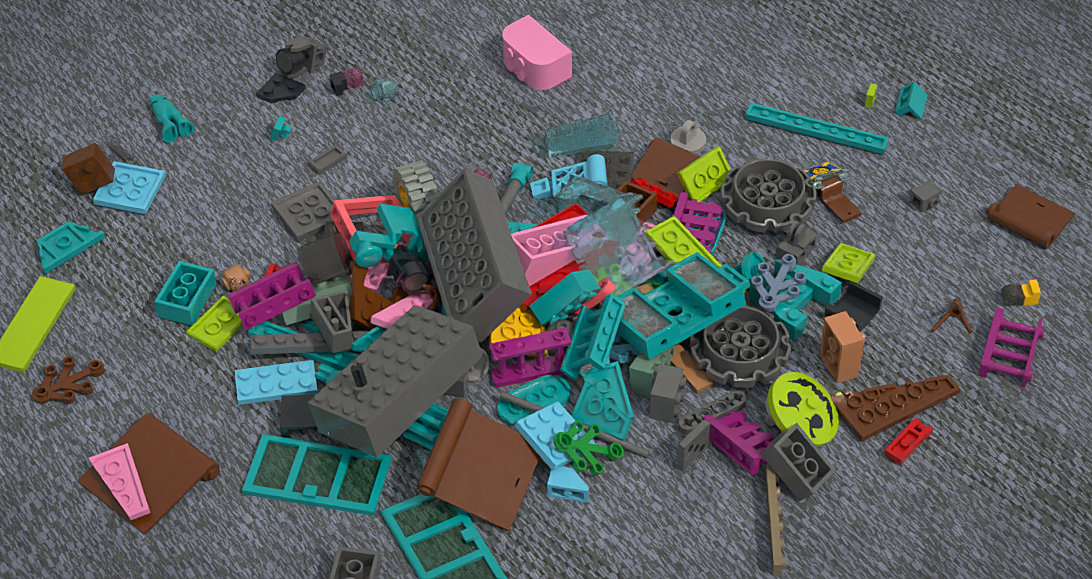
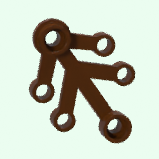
M67 356L62 360L64 367L59 379L53 385L51 383L58 374L55 365L46 366V376L42 385L35 388L32 392L34 401L44 404L51 399L70 404L76 399L73 391L82 392L85 395L91 394L93 392V385L90 381H85L82 384H76L75 382L89 375L93 377L103 375L105 371L103 363L99 360H93L87 368L69 376L71 370L75 367V360L72 356ZM59 390H66V391L63 392V393H58V392H57V391H59Z

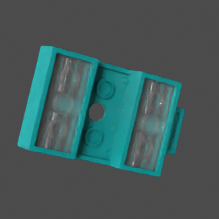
M696 252L666 269L668 282L645 295L633 287L617 296L626 303L617 333L650 360L746 305L744 290L750 287L749 280L728 264L718 268L700 253ZM671 310H674L676 312L682 311V313L677 316H671L668 314Z

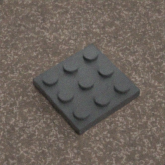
M321 181L271 202L273 210L298 242L325 230L326 221L334 222L330 212L335 199Z

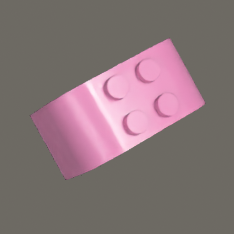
M530 15L508 25L503 30V61L510 72H514L520 81H524L531 88L546 90L572 77V51Z

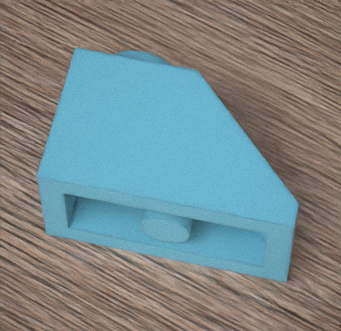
M562 466L554 471L551 469L547 484V496L588 503L589 487L573 468Z

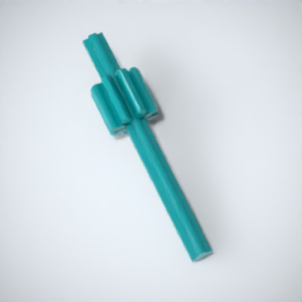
M321 364L315 377L326 383L328 377L338 370L327 364ZM432 404L403 432V436L432 450L449 410L438 404Z

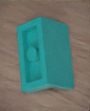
M915 81L900 89L895 113L899 116L909 111L918 119H921L923 116L927 94Z

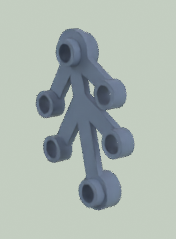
M785 254L781 258V269L775 280L769 272L768 263L762 262L758 265V273L763 276L770 287V291L767 293L763 287L762 277L754 276L751 279V286L760 295L759 305L763 311L772 312L776 309L779 302L799 297L800 289L796 285L806 283V274L797 272L794 278L784 281L787 273L796 268V259L793 255ZM788 288V292L777 295L778 291Z

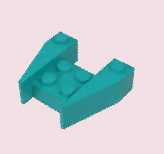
M779 259L775 260L774 275L777 277L781 269V260ZM796 265L793 271L787 273L784 281L794 278L797 272L806 274V283L796 285L800 289L799 297L779 302L776 309L769 313L774 315L775 322H782L789 333V339L795 341L806 330L807 315L800 311L812 299L824 306H827L829 303L833 304L840 297L842 285L840 281L826 273ZM750 284L749 299L756 307L761 308L759 305L760 295ZM769 285L765 287L767 293L770 291ZM788 288L778 291L777 295L788 292Z

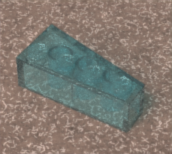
M609 109L602 115L598 113L592 114L589 119L583 120L579 118L572 124L563 123L546 128L545 147L549 157L620 147V129L612 109Z

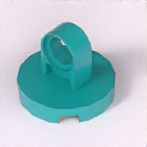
M758 252L747 253L743 257L742 264L735 266L733 269L738 273L742 271V276L749 280L750 284L752 277H762L763 287H766L767 282L758 273V265L765 262V260Z

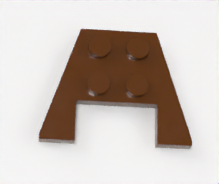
M355 260L350 261V268L352 269V277H350V285L352 286L350 319L355 324L371 331L378 326L370 323L371 316L411 294H407V291L397 286L394 287L391 301L364 286L368 268L360 267Z

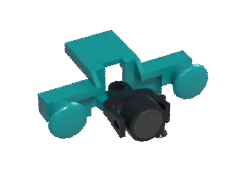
M379 204L376 210L388 235L355 231L349 241L352 250L356 253L355 261L360 267L368 268L377 265L384 256L391 266L395 283L400 281L402 288L407 292L420 291L423 289V284H430L434 275L431 272L432 269L425 264L427 260L430 262L419 223L411 208ZM403 233L410 234L411 239L406 246L399 244L394 248Z

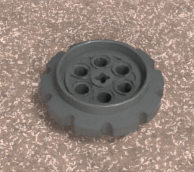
M754 159L744 162L743 167H734L726 175L725 183L721 187L722 205H726L727 215L736 223H743L745 228L763 233H779L789 231L790 226L796 220L801 224L808 220L812 214V208L815 207L816 188L814 185H810L811 178L801 168H795L789 162L778 159Z
M744 305L690 336L691 357L698 369H705L706 376L723 385L729 383L733 384L734 387L741 388L754 387L759 381L767 383L780 374L781 367H786L791 350V345L789 344L790 336L782 322L774 321L773 314L765 312L758 307L752 308Z

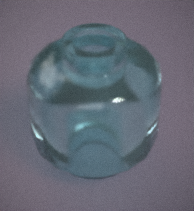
M390 77L374 81L371 87L372 96L379 102L394 99L398 91L397 83Z

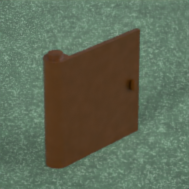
M454 398L416 487L419 489V493L424 496L435 497L501 529L510 531L540 456L518 431L473 411L472 404L468 401Z
M147 413L109 450L128 443L151 513L130 520L94 466L86 471L77 481L145 535L201 478L206 481L215 479L219 474L220 467L218 463L153 414Z

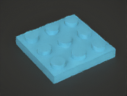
M114 161L112 164L115 168L114 181L98 189L93 198L94 205L146 214L166 177L165 171Z
M559 402L549 405L515 423L514 427L553 471L572 461L566 452L557 450L553 443L555 434L567 432L570 429V425L575 422L573 417ZM583 430L576 434L573 440L579 441L586 432ZM593 440L589 442L591 444H596ZM574 449L578 456L581 457L582 454L577 449Z

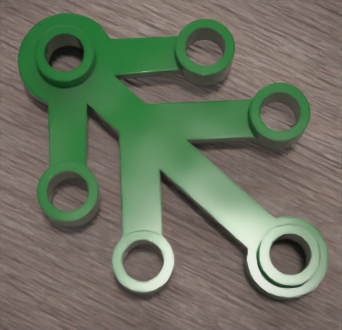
M576 420L570 425V429L567 432L555 434L553 438L554 446L560 452L567 453L573 461V469L576 472L585 470L587 468V461L590 464L591 474L597 476L603 472L604 467L590 452L605 455L607 459L615 461L623 456V448L616 442L607 447L589 443L601 433V429L597 424L589 426L587 433L579 441L573 440L576 434L584 430V424ZM574 449H577L586 461L580 458Z

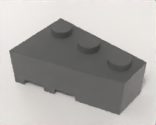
M348 290L311 299V318L332 353L351 349L352 329Z

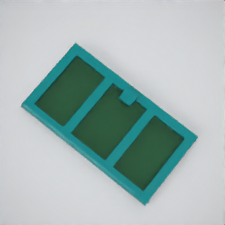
M262 434L242 488V493L375 516L393 455L381 453L378 457H374L358 449Z
M422 494L381 511L382 517L419 579H507L465 511L435 497Z

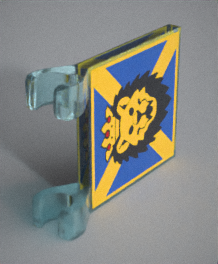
M830 162L802 169L809 175L811 183L816 189L824 187L821 180L839 175L842 181L850 179L847 174L849 171L848 167L842 169Z

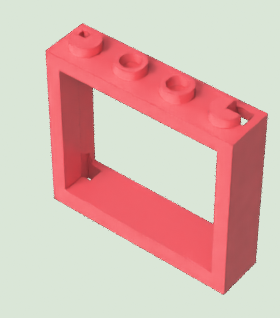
M396 195L335 200L333 202L330 215L353 260H355L356 253L352 250L349 241L357 230L349 215L377 213L376 208L379 204L402 207ZM403 233L402 236L406 244L402 245L406 246L411 238L410 234ZM383 256L378 264L389 262Z

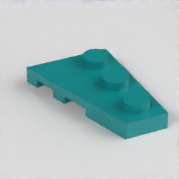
M585 381L571 415L573 419L589 426L597 424L601 431L625 440L632 421L591 383Z

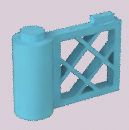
M598 154L591 155L586 162L551 171L554 199L558 201L567 200L570 196L589 191L600 194L608 188L605 158ZM584 169L579 176L574 174L577 170ZM558 175H566L562 180L557 179ZM572 177L575 179L572 184L566 183ZM580 181L585 183L583 187H576ZM562 186L567 188L564 192L558 193Z

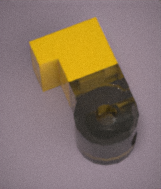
M1037 279L1029 280L1028 284L1023 285L1008 284L1001 289V295L1006 306H1025L1039 303L1041 291Z

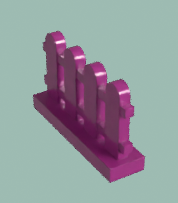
M681 192L674 216L711 254V248L705 244L714 243L715 234L709 232V230L714 231L718 229L719 221L713 217H720L723 209L721 206L716 205L715 202L707 204L697 202V199L689 201L688 193ZM694 214L706 215L707 217L696 216ZM690 227L700 228L704 230L701 231L696 229H690Z
M732 411L728 413V416L720 419L717 417L713 418L709 414L702 417V420L705 419L710 423L709 440L750 475L758 473L760 463L763 465L767 464V461L760 453L772 442L773 435L769 432L759 433L760 424L757 422L746 423L747 414L745 412L734 413Z

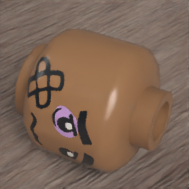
M236 264L223 271L221 280L227 291L231 290L234 292L249 285L248 278L251 276L246 267L242 268Z

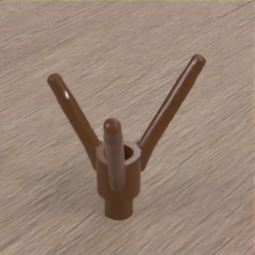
M423 284L422 287L426 289L417 292H407V294L428 293L434 300L429 309L431 311L435 309L441 299L438 286Z
M959 298L953 300L951 308L931 329L932 332H935L952 315L953 317H960L968 332L972 333V329L962 311V303Z

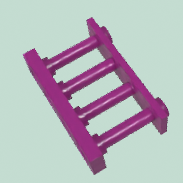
M295 262L228 294L227 297L234 312L238 313L245 330H248L316 297L310 280H305L299 264Z
M996 308L978 376L986 378L987 372H992V370L1023 378L1021 387L1025 388L1026 382H1031L1034 370H1030L1037 340L1043 337L1045 327H1041L1043 319L1039 318L1037 327L1006 320L1003 317L1004 309ZM1008 328L1033 334L1034 339L1029 341L1004 335L999 329ZM1004 342L1031 349L1028 356L1000 349L995 343ZM999 356L1027 363L1026 369L1022 370L994 363L991 357Z
M567 328L489 344L494 361H498V368L490 369L495 388L535 380L544 375L555 376L564 374L560 371L566 354H563V347L572 345ZM555 348V356L544 358L545 350ZM536 353V360L525 362L526 354ZM517 357V364L506 366L507 358Z

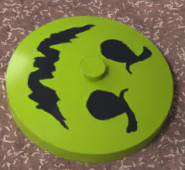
M788 372L778 377L771 384L768 391V406L774 422L781 431L798 423L817 448L833 439L839 425L838 412L831 396L819 382L803 373Z

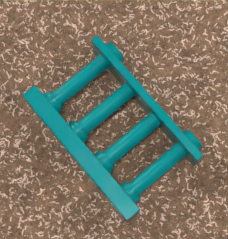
M610 293L606 295L603 307L593 312L585 305L581 307L571 336L572 345H569L560 371L573 380H577L580 369L584 365L590 363L598 370L605 368L626 303Z

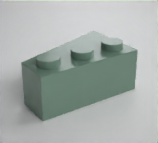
M674 346L650 360L641 352L629 367L631 392L646 397L651 396L660 364L670 366L675 354Z

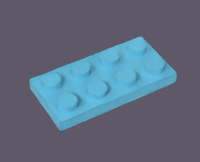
M314 360L235 370L238 405L281 399V396L316 395L318 393Z

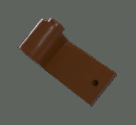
M832 176L814 182L813 185L816 188L817 197L842 223L862 216V212L842 194L843 182L839 177Z

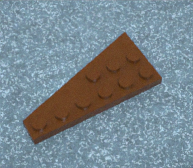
M949 375L926 378L922 382L913 383V381H908L904 385L896 386L895 384L865 388L861 392L853 393V391H847L843 395H829L838 414L862 442L959 394L960 388Z

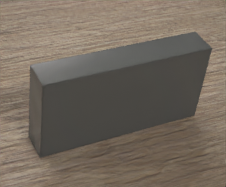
M334 145L308 161V166L320 175L346 159L347 153L337 145Z

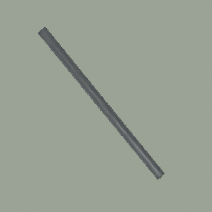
M504 391L500 394V399L532 412H537L544 408ZM584 424V431L587 433L589 426ZM603 431L596 436V438L611 444L614 442L619 443L623 449L645 458L650 453V450Z

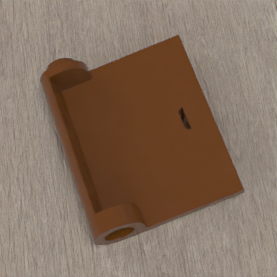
M656 137L650 141L647 152L630 178L633 180L641 177L645 178L648 184L658 185L661 187V190L673 192L679 198L681 192H686L677 172L701 156Z
M1015 184L1000 204L997 202L990 204L986 211L989 220L1046 249L1051 246L1075 215L1074 212L1018 184Z

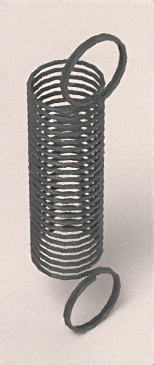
M118 139L114 141L113 146H110V149L125 163L127 160L124 159H134V156L129 154L117 142Z

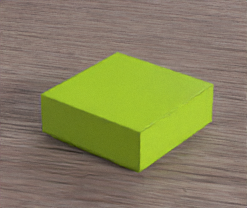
M870 84L866 94L865 107L872 108L876 98L877 84Z

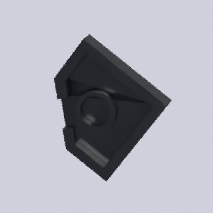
M276 72L256 93V96L271 104L278 103L279 100L284 99L294 100L306 89V86L301 82Z

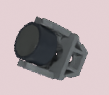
M299 36L288 40L285 48L277 51L276 63L282 74H287L286 77L295 78L305 72L311 74L324 64L327 48L313 38Z

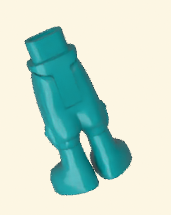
M162 94L150 97V106L153 109L156 120L163 125L161 136L166 143L175 141L178 131L182 137L193 134L194 125L192 122L183 118L181 111L167 97Z

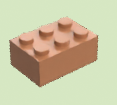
M846 311L825 317L819 356L836 383L858 377L859 369L861 368V356H863V344L865 343L863 333L859 332L854 319L850 318Z

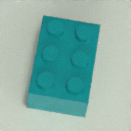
M178 261L154 301L157 317L192 326L217 285L214 270Z
M589 269L571 272L531 304L530 308L542 325H552L559 320H567L569 318L568 314L572 311L580 310L583 306L582 303L597 296L596 292L601 287Z

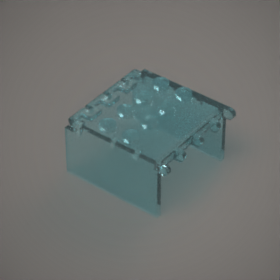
M632 192L621 196L570 225L563 231V236L568 246L570 247L574 244L576 246L571 249V252L577 264L584 262V264L579 266L580 270L589 269L597 283L608 278L615 284L612 294L616 297L675 264L673 260H664L663 256L656 257L652 248L657 243L656 241L649 243L644 233V230L649 227L647 224L641 226L636 216V213L641 210L639 207L633 209L631 206L643 197L642 195H633Z

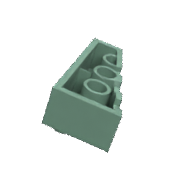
M338 274L333 276V279L330 281L322 280L316 282L315 286H313L316 297L313 298L348 290V302H350L352 286L350 285V277L347 275ZM311 299L279 314L281 322L289 325L311 318Z

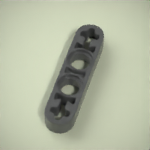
M737 390L732 391L681 417L679 420V431L682 434L688 435L702 421L699 418L702 414H709L713 418L717 417L720 419L728 416L729 412L733 411L735 413L743 409L746 405L745 393ZM718 406H723L726 408V410L720 412L717 411L715 408Z

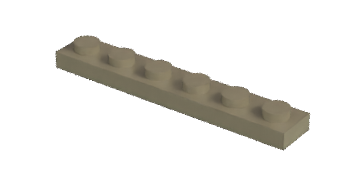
M767 462L765 466V483L772 576H781L782 569L786 568V557L781 555V551H784V538H780V534H783V521H779L778 517L782 514L781 504H777V500L780 499V487H776V483H779V476Z

